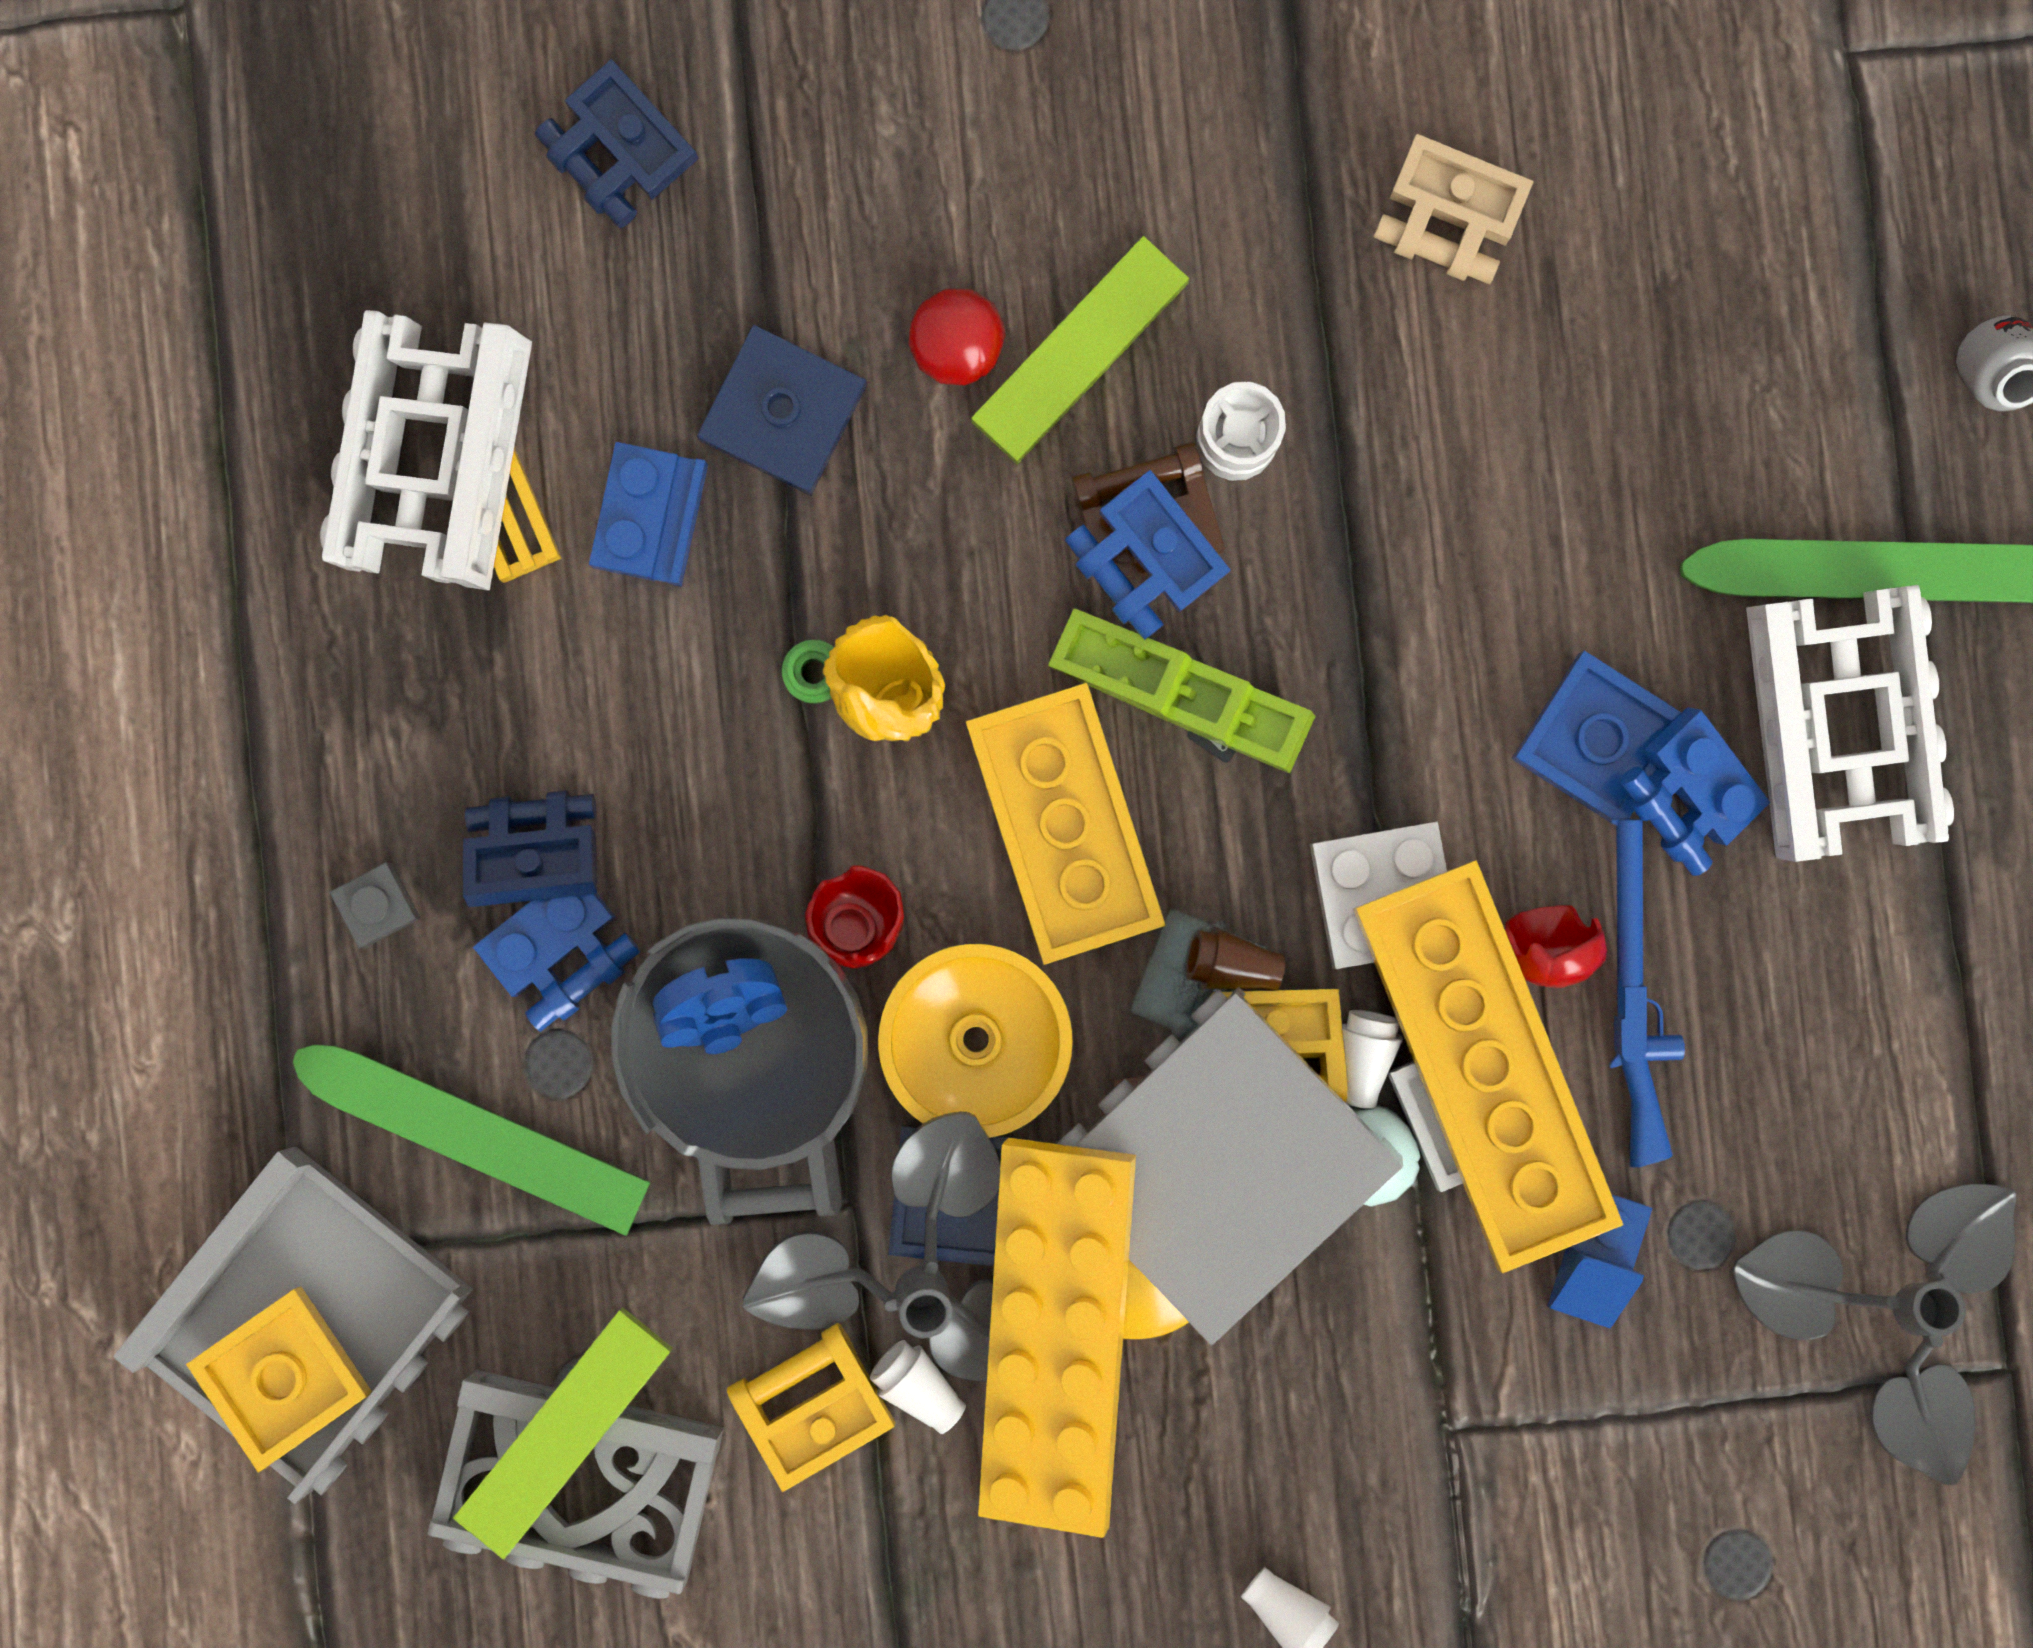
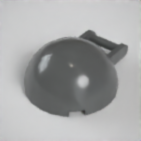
M716 918L685 926L657 942L647 951L650 955L640 965L633 979L623 984L611 1025L612 1064L620 1093L646 1134L654 1130L679 1153L698 1158L705 1211L711 1225L729 1224L733 1216L816 1209L819 1216L838 1215L841 1208V1188L833 1138L854 1111L868 1065V1030L859 998L844 971L815 942L790 927L763 919ZM734 959H758L766 961L773 966L787 1006V1011L782 1017L768 1023H762L741 1034L742 1043L725 1053L707 1054L703 1045L672 1048L662 1046L652 1013H655L652 1002L655 995L667 984L701 967L705 968L708 978L718 974L729 973L725 961ZM808 1157L811 1183L732 1190L729 1168L764 1170L794 1163Z

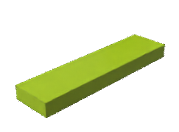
M1143 236L972 416L971 423L1018 465L1188 285L1189 277Z
M622 1307L453 1519L504 1560L672 1351L673 1347Z

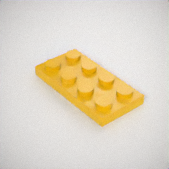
M1084 683L966 721V726L1043 965L1166 926L1088 684Z

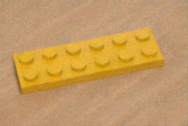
M1477 860L1353 908L1497 1270L1503 1274L1623 1226L1624 1224Z
M1008 1138L1002 1144L979 1517L1104 1538L1109 1529L1136 1155L1016 1138Z

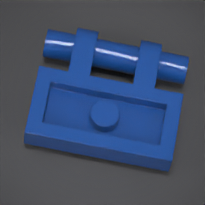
M1151 470L1100 509L1099 514L1114 531L1099 543L1083 524L1064 540L1079 558V561L1075 564L1086 579L1092 576L1116 604L1111 610L1123 624L1129 621L1144 640L1164 625L1149 606L1158 596L1163 593L1175 609L1181 612L1231 571ZM1126 548L1150 576L1137 588L1132 585L1113 561Z
M1689 707L1643 750L1657 770L1649 777L1642 767L1636 766L1626 771L1620 779V783L1631 796L1629 806L1643 821L1649 820L1662 836L1661 847L1674 862H1682L1693 876L1707 871L1713 862L1712 858L1702 847L1706 834L1712 842L1727 846L1771 803L1702 710ZM1674 793L1677 794L1688 809L1681 818L1671 806Z
M597 893L532 900L473 947L511 997H517L533 983L539 989L543 998L529 1008L525 1015L540 1032L559 1017L564 1021L580 1009L578 1002L604 981L609 985L625 973L623 966L641 952L637 944L627 933L622 934L608 946L597 935V932L616 918ZM577 948H580L588 962L562 982L552 968Z

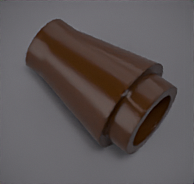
M1216 926L1210 932L1196 930L1190 942L1186 959V978L1199 982L1201 989H1237L1240 987L1241 989L1276 991L1282 983L1285 971L1284 954L1271 952Z

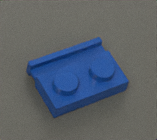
M615 442L589 565L594 569L651 581L671 583L672 585L682 587L706 478L707 462L702 459L696 458L694 460L680 457L673 453Z

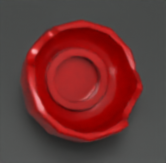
M945 288L924 300L916 310L910 324L908 343L920 371L940 384L966 386L986 376L995 367L1003 347L1006 331L1003 320L992 301L972 289Z
M853 865L845 873L832 879L823 880L812 894V900L808 903L804 914L808 939L818 944L838 965L852 969L869 966L890 953L904 924L901 892L885 873L863 865Z
M1573 906L1538 907L1520 912L1504 923L1505 932L1524 979L1537 986L1564 988L1587 980L1606 960V940L1599 919L1592 918L1591 926L1587 927L1583 924L1576 908Z

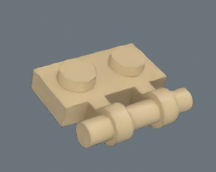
M1416 134L1389 198L1411 207V213L1406 223L1383 214L1373 238L1396 246L1394 253L1412 260L1415 254L1448 268L1447 275L1465 281L1466 277L1469 276L1490 285L1500 261L1478 252L1483 237L1506 246L1512 236L1534 181ZM1430 216L1465 229L1459 244L1425 231Z

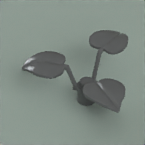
M961 1111L932 1118L915 1129L904 1140L894 1157L891 1168V1181L896 1198L907 1206L927 1207L925 1213L923 1266L913 1267L905 1271L896 1283L895 1292H890L861 1268L848 1269V1252L838 1239L819 1231H803L786 1236L768 1251L744 1293L743 1308L752 1315L776 1325L809 1330L825 1329L836 1323L846 1321L856 1312L859 1306V1295L853 1281H857L882 1300L888 1312L898 1310L900 1322L909 1334L919 1338H929L931 1354L943 1370L960 1379L987 1382L993 1280L984 1279L974 1282L964 1292L961 1300H958L956 1297L949 1295L947 1282L938 1271L937 1216L939 1210L953 1217L972 1215L991 1202L999 1187L1001 1165L995 1146L982 1128L976 1115Z
M1970 1184L1936 1192L1919 1203L1911 1213L1907 1223L1905 1238L1912 1254L1930 1264L1925 1273L1929 1282L1908 1284L1901 1288L1896 1296L1837 1291L1843 1277L1841 1260L1837 1252L1825 1239L1807 1231H1785L1772 1235L1738 1258L1734 1263L1732 1273L1742 1302L1762 1325L1780 1336L1794 1340H1813L1827 1335L1835 1323V1302L1846 1305L1892 1309L1897 1323L1904 1331L1923 1337V1341L1905 1365L1908 1378H1890L1878 1387L1870 1408V1421L1877 1441L1897 1461L1945 1485H1956L1959 1482L1970 1459L1975 1435V1406L1970 1388L1963 1377L1955 1369L1947 1365H1931L1920 1372L1919 1368L1933 1348L1942 1346V1336L1954 1333L1963 1324L1966 1306L1959 1292L1972 1294L1989 1291L1998 1286L2009 1272L2015 1252L2014 1209L2016 1191L1996 1185Z

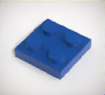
M1584 650L1578 653L1511 759L1609 822L1612 819L1630 818L1634 812L1629 806L1631 796L1620 783V779L1626 771L1636 766L1642 767L1649 777L1657 770L1643 750L1681 712Z

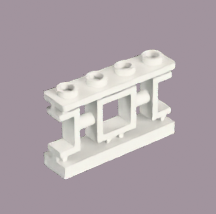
M366 310L362 328L357 331L353 342V355L356 363L351 390L345 395L342 405V417L345 426L341 449L335 456L331 468L334 489L329 515L325 517L321 526L322 559L346 570L358 572L363 570L379 574L384 543L426 548L422 576L437 582H453L469 588L490 590L532 342L508 325L484 322L483 328H481L477 324L465 323L460 354L418 350L421 325L406 316L394 315V317H387L379 311ZM397 365L402 368L422 370L417 401L392 398ZM448 374L474 377L469 410L463 406L443 404ZM406 419L447 424L438 480L396 475ZM376 489L381 492L401 494L395 526L370 523ZM427 498L453 501L447 535L440 532L421 530Z
M1918 585L1863 592L1867 624L1816 630L1813 599L1746 608L1768 796L1771 802L1769 805L1774 847L1777 859L1798 862L1821 859V856L1841 855L1843 853L1839 822L1884 816L1890 817L1893 844L1910 846L1923 842L1937 843L1948 841V826L1953 822L1954 807L1949 791L1943 788L1940 763L1946 757V740L1942 728L1935 722L1933 699L1937 697L1939 692V678L1933 662L1928 661L1926 635L1930 633L1932 617L1929 604L1925 598L1921 597ZM1889 634L1893 672L1861 676L1857 638ZM1830 642L1834 679L1801 684L1796 646ZM1874 688L1882 750L1831 756L1824 695ZM1904 762L1908 799L1876 802L1872 766ZM1845 770L1849 805L1816 809L1811 773Z

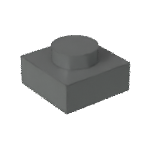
M385 862L329 892L359 949L367 948L421 919L392 863Z

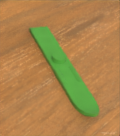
M1740 539L1721 541L1701 548L1682 561L1680 566L1681 576L1695 586L1717 594L1741 597L1864 599L1863 592L1918 585L1921 597L1927 601L2033 603V545Z
M316 1044L298 1049L294 1055L293 1065L299 1080L313 1095L328 1104L625 1236L628 1235L649 1188L650 1181L360 1053L339 1046Z

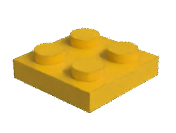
M302 1286L291 1290L186 1364L258 1473L372 1393V1390Z

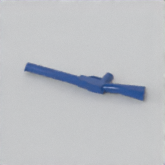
M1624 818L1610 820V823L1616 825L1617 1016H1614V1050L1616 1055L1608 1065L1609 1068L1622 1065L1631 1098L1629 1166L1636 1168L1660 1162L1673 1156L1647 1061L1683 1060L1685 1044L1680 1034L1663 1035L1662 1009L1657 1002L1647 998V987L1643 985V820ZM1647 1002L1653 1004L1657 1011V1035H1647Z

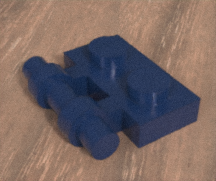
M612 59L564 100L570 111L579 119L574 126L565 132L553 118H549L535 131L536 138L548 150L547 159L560 173L568 172L585 190L584 200L597 214L605 213L618 228H623L629 224L637 214V210L623 196L632 184L636 182L648 197L653 200L699 159L696 151ZM597 141L617 161L604 174L586 155L587 150Z
M568 790L547 792L546 799L513 802L511 796L491 798L489 805L466 807L465 822L468 832L489 830V836L463 839V897L468 907L596 894V835L591 825L572 827L573 821L596 819L597 809L594 794L570 796ZM546 824V830L515 833L516 827Z

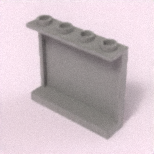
M1240 987L1228 997L1219 989L1212 994L1191 1015L1198 1026L1181 1042L1172 1034L1166 1038L1144 1060L1152 1070L1133 1087L1124 1079L1097 1105L1105 1113L1098 1122L1088 1131L1078 1123L1057 1143L1060 1145L1136 1155L1129 1260L1211 1346L1403 1168L1402 1155L1385 1138L1380 1139L1244 998L1245 993Z
M296 1146L278 1151L113 1356L132 1373L147 1366L233 1436L186 1364L291 1290L302 1286L372 1390V1393L270 1465L296 1487L288 1497L294 1504L299 1502L313 1489L322 1496L336 1481L347 1466V1463L340 1458L341 1454L354 1438L363 1444L375 1432L388 1415V1412L381 1408L380 1405L394 1388L404 1393L419 1377L429 1363L420 1355L435 1336L442 1342H445L458 1328L469 1313L461 1304L473 1290L472 1287Z

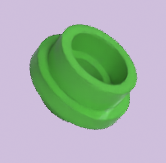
M807 640L795 645L787 653L782 665V678L788 691L798 700L817 704L831 699L830 688L826 684L825 677L816 684L808 683L803 678V669L809 662L819 661L824 664L825 660L830 658L829 651L834 647L829 643L821 640Z

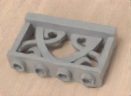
M475 1370L463 1380L457 1403L459 1407L433 1517L427 1533L429 1536L444 1539L443 1546L459 1553L477 1554L481 1552L482 1548L491 1550L453 1519L465 1503V1486L473 1476L493 1469L557 1388L481 1370ZM628 1405L594 1447L595 1458L602 1474L614 1487L625 1494L601 1511L569 1524L548 1504L532 1524L534 1528L528 1529L505 1558L506 1561L513 1565L530 1569L542 1568L544 1563L569 1568V1576L588 1583H605L607 1577L632 1583L631 1589L634 1592L652 1598H667L670 1592L681 1594L689 1578L724 1427ZM480 1413L492 1414L497 1455L483 1456L469 1461ZM629 1446L637 1451L639 1455L638 1462L635 1465L627 1466V1469L633 1473L643 1475L638 1482L625 1475L615 1465L614 1454L620 1447ZM680 1459L696 1462L685 1511L673 1500L659 1493ZM647 1504L666 1515L675 1534L672 1547L664 1554L656 1557L641 1554L632 1546L631 1538L639 1531H645L654 1540L656 1539L657 1531L655 1524L649 1516L640 1512ZM612 1532V1547L593 1542Z

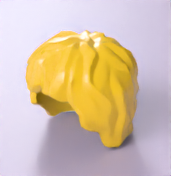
M874 615L868 619H861L856 625L848 626L846 634L835 640V647L829 651L830 658L824 662L823 674L826 678V684L830 688V696L834 701L837 713L850 729H853L857 734L868 740L909 741L911 737L927 733L931 729L932 723L940 719V710L943 709L945 683L941 672L938 671L939 664L933 658L932 652L927 649L926 644L901 625L896 618L889 617L888 615L881 617Z

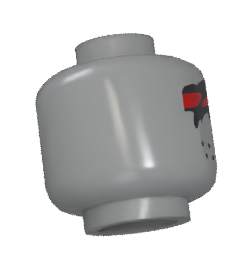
M2013 315L1997 316L1980 323L1967 334L1959 346L1956 364L1960 377L1973 396L1986 408L1999 412L2010 411L2033 403V326L2027 320Z

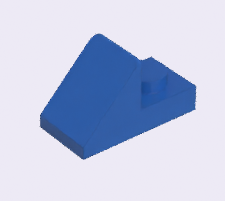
M1614 1194L1611 1195L1624 1225L1565 1249L1547 1305L1550 1309L1610 1329L1643 1281L1644 1275L1633 1268L1653 1209L1647 1205Z

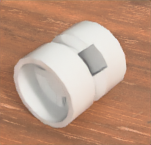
M1233 382L1219 389L1207 402L1196 433L1197 451L1203 465L1216 476L1230 481L1247 480L1260 474L1272 461L1286 430L1285 412L1279 399L1266 387L1253 382Z

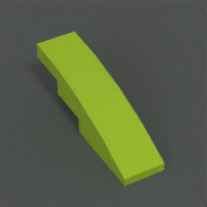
M1075 608L1048 664L1050 668L1082 683H1087L1088 686L1289 774L1315 719V714L1309 709L1256 689L1250 682L1193 660L1183 651L1150 638L1144 640L1138 633Z

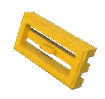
M515 447L510 476L542 551L534 555L531 554L506 495L502 522L519 561L510 565L500 539H498L494 568L499 580L503 583L562 559Z

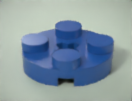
M734 959L725 961L729 973L718 974L708 978L705 968L701 967L667 984L655 995L652 1002L655 1013H652L662 1046L672 1048L703 1045L707 1054L725 1053L742 1043L741 1034L762 1023H768L782 1017L787 1011V1006L773 966L766 961L758 959Z

